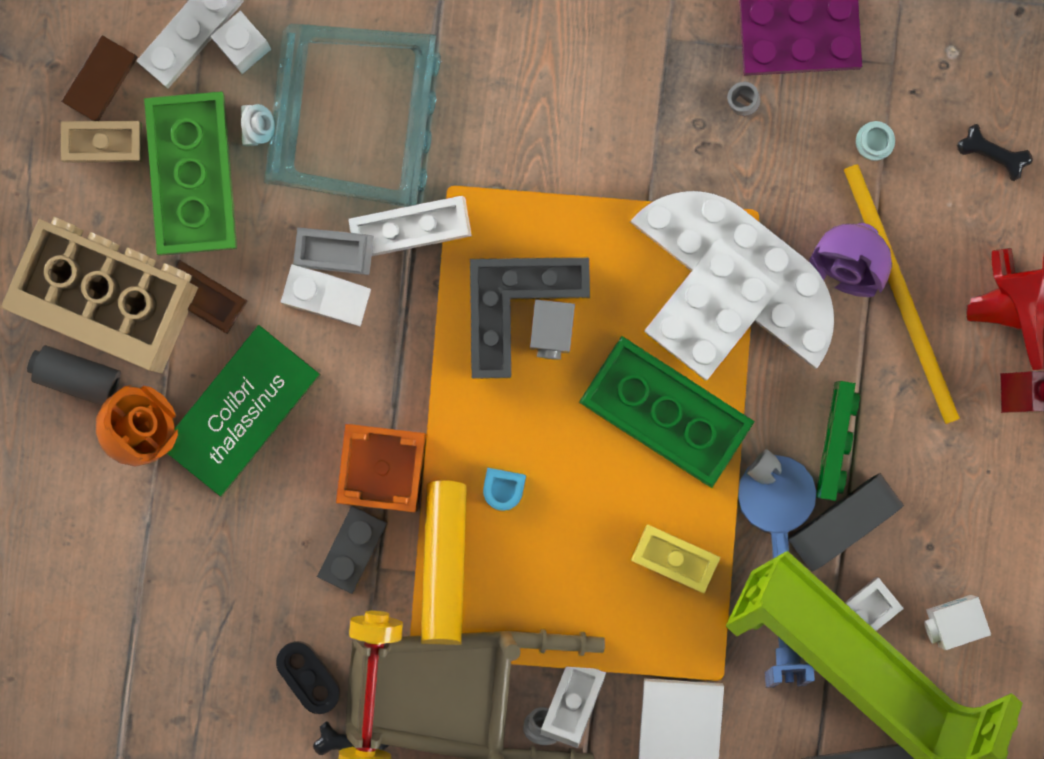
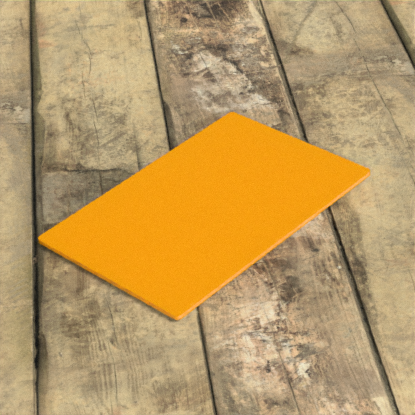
M450 186L446 193V199L463 196L466 199L472 236L442 242L410 636H421L427 484L434 481H456L465 484L467 488L462 633L495 631L540 633L541 629H546L547 634L579 636L580 632H585L586 636L605 638L604 653L585 652L584 656H579L578 651L545 650V653H540L539 649L520 648L519 658L511 661V664L564 669L565 667L595 668L603 672L711 681L721 680L725 671L728 632L726 624L729 619L742 442L713 488H710L578 402L620 337L623 336L744 414L751 326L707 381L644 332L691 273L687 267L630 223L637 213L653 201ZM743 209L759 222L757 211ZM589 257L590 298L510 299L511 378L472 379L470 259ZM535 300L575 304L569 354L561 353V360L537 357L538 350L530 349ZM487 468L526 475L522 498L514 508L501 511L492 508L486 502L483 487ZM647 524L721 557L705 593H701L631 561Z

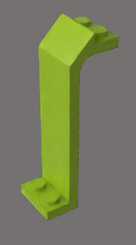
M788 551L751 571L726 624V627L733 634L739 636L752 628L757 630L765 624L914 759L1007 758V749L1012 734L1018 726L1017 719L1023 704L1015 695L1010 693L984 706L974 708L954 702Z

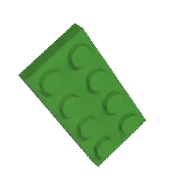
M223 92L144 98L157 255L164 256L237 249L225 94Z

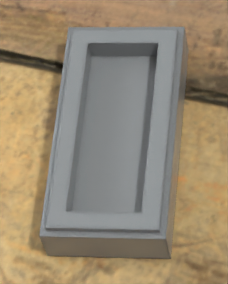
M297 227L293 265L309 269L369 275L374 236Z

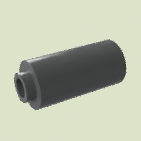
M44 345L40 351L34 350L27 366V372L32 374L31 381L33 383L100 406L117 392L121 378L120 370Z

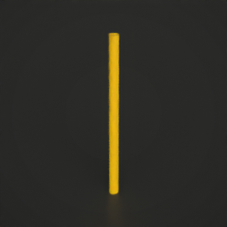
M859 165L850 166L844 169V173L864 223L873 226L890 248L892 268L888 282L945 424L960 419Z

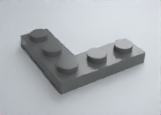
M589 257L470 259L472 379L511 378L510 299L590 298Z

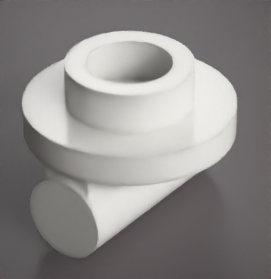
M260 104L241 106L242 146H257L258 144L268 142L272 138L275 129L274 119L271 112L265 106Z

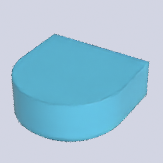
M487 468L483 487L486 502L492 508L501 511L514 508L522 498L526 475Z

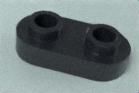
M293 641L286 644L279 651L276 659V666L280 675L309 712L325 714L331 711L340 699V686L334 676L309 644L302 641ZM293 654H301L304 657L305 663L303 667L296 668L291 664V656ZM316 686H324L327 689L328 696L326 699L320 700L315 697L314 688Z

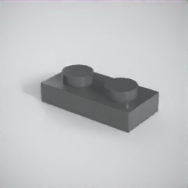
M351 506L317 577L353 594L388 522L355 506Z

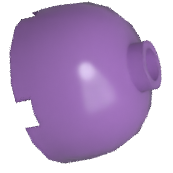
M866 223L842 224L833 227L824 234L809 259L823 280L828 275L841 282L834 288L859 297H873L878 289L881 293L892 268L890 248L878 234V231Z

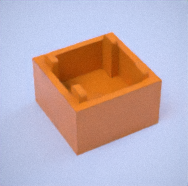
M345 424L336 503L417 512L427 434Z

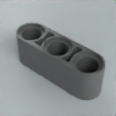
M878 473L795 532L788 541L809 570L813 572L886 521L904 505L882 474Z

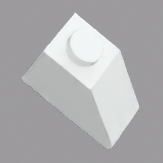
M291 264L281 303L291 308L361 327L371 289L332 275Z

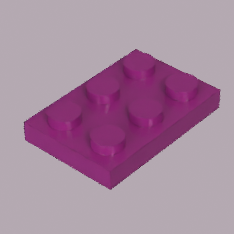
M739 0L744 76L860 70L862 68L858 0Z

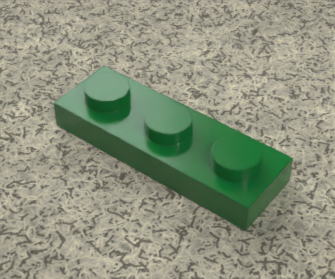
M846 381L834 382L816 488V498L836 501L837 493L843 494L847 471L841 470L843 456L850 454L853 444V432L848 431L850 416L857 415L860 402V393L854 392L856 383Z

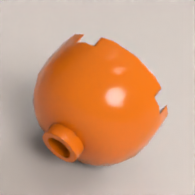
M132 385L124 386L103 403L96 417V436L104 452L118 463L134 467L146 465L161 458L173 448L178 437V429L174 431L172 420L176 417L173 407L162 394L152 387L144 385L141 388L131 387Z

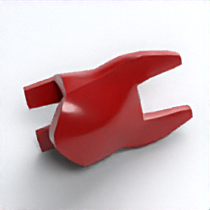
M1012 248L993 250L992 270L995 282L999 288L983 295L971 297L970 304L967 305L966 309L967 320L970 322L1000 324L1005 327L1022 330L1030 365L1033 370H1041L1044 367V256L1042 269L1016 273Z

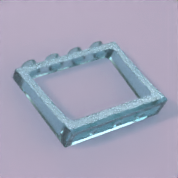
M292 23L284 28L282 31L272 113L274 128L269 140L264 183L404 207L416 205L417 192L424 191L427 181V170L420 167L422 153H428L432 138L431 131L425 130L427 114H433L436 104V93L429 91L431 76H437L441 62L440 53L434 52L436 35ZM309 43L406 48L414 51L415 65L401 183L398 190L300 173L295 169L294 161Z

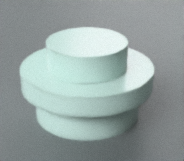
M869 122L858 131L855 140L856 148L860 155L868 160H882L889 156L895 147L894 132L883 122Z

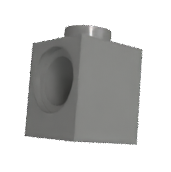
M535 300L530 349L538 350L537 357L561 360V353L569 354L575 304Z

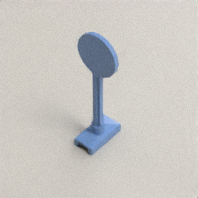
M778 455L775 456L781 463L782 471L780 475L771 473L776 480L774 483L766 485L755 481L747 474L748 467L739 481L738 502L743 515L750 524L763 532L771 534L773 559L786 551L789 552L788 532L795 530L807 521L815 507L816 488L813 477L806 468L790 457ZM778 637L779 648L775 649L776 666H772L765 672L766 688H774L782 683V675H785V683H793L794 675H796L797 687L806 686L815 681L814 668L809 664L800 663V656Z

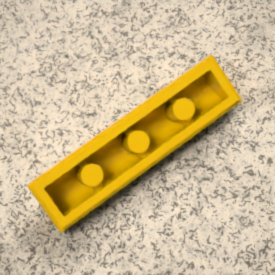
M434 481L427 484L421 644L462 645L467 488L465 484L456 481Z

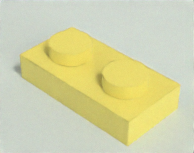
M647 524L631 561L701 593H705L721 557Z

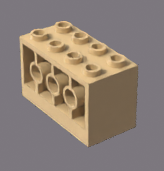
M54 216L51 223L38 219L0 308L144 369L162 374L188 315V307L192 303L198 289L197 286L190 283L192 276L166 263L163 264L161 270L154 267L156 260L130 248H127L124 254L117 251L120 245L92 232L89 233L87 239L81 237L84 230ZM71 269L72 275L69 280H66L64 278L65 273ZM108 283L109 291L107 295L102 296L100 293L101 288ZM144 299L146 307L138 313L136 305L139 300L142 301Z

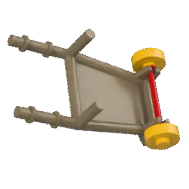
M370 610L366 611L365 615L350 618L349 636L353 639L348 678L345 730L347 739L354 747L341 749L338 759H391L390 753L378 749L380 744L464 759H594L593 753L575 752L574 748H569L568 752L536 750L535 746H530L529 750L503 747L511 661L519 658L520 648L539 649L540 653H545V650L578 651L579 656H584L585 652L604 653V637L586 636L585 632H580L579 636L547 634L546 629H541L540 633L515 631L462 633V645L421 644V636L402 637L403 622L389 617L387 612Z

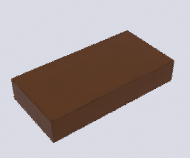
M102 35L61 102L90 120L99 121L138 57Z
M179 260L175 268L191 275L190 283L198 287L194 299L188 307V311L228 334L248 301Z

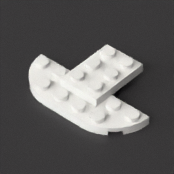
M686 191L673 193L653 201L630 221L632 225L691 271L644 332L705 381L709 379L754 321L814 369L818 368L828 351L834 327V311L828 288L810 262L745 210L730 200L715 194Z

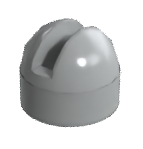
M740 82L735 84L728 92V103L737 115L745 117L754 114L758 110L760 95L753 84ZM740 95L743 99H745L751 104L749 106H745L736 99Z
M766 449L754 460L747 474L755 481L769 485L776 481L771 475L772 472L777 475L781 474V463L775 455Z

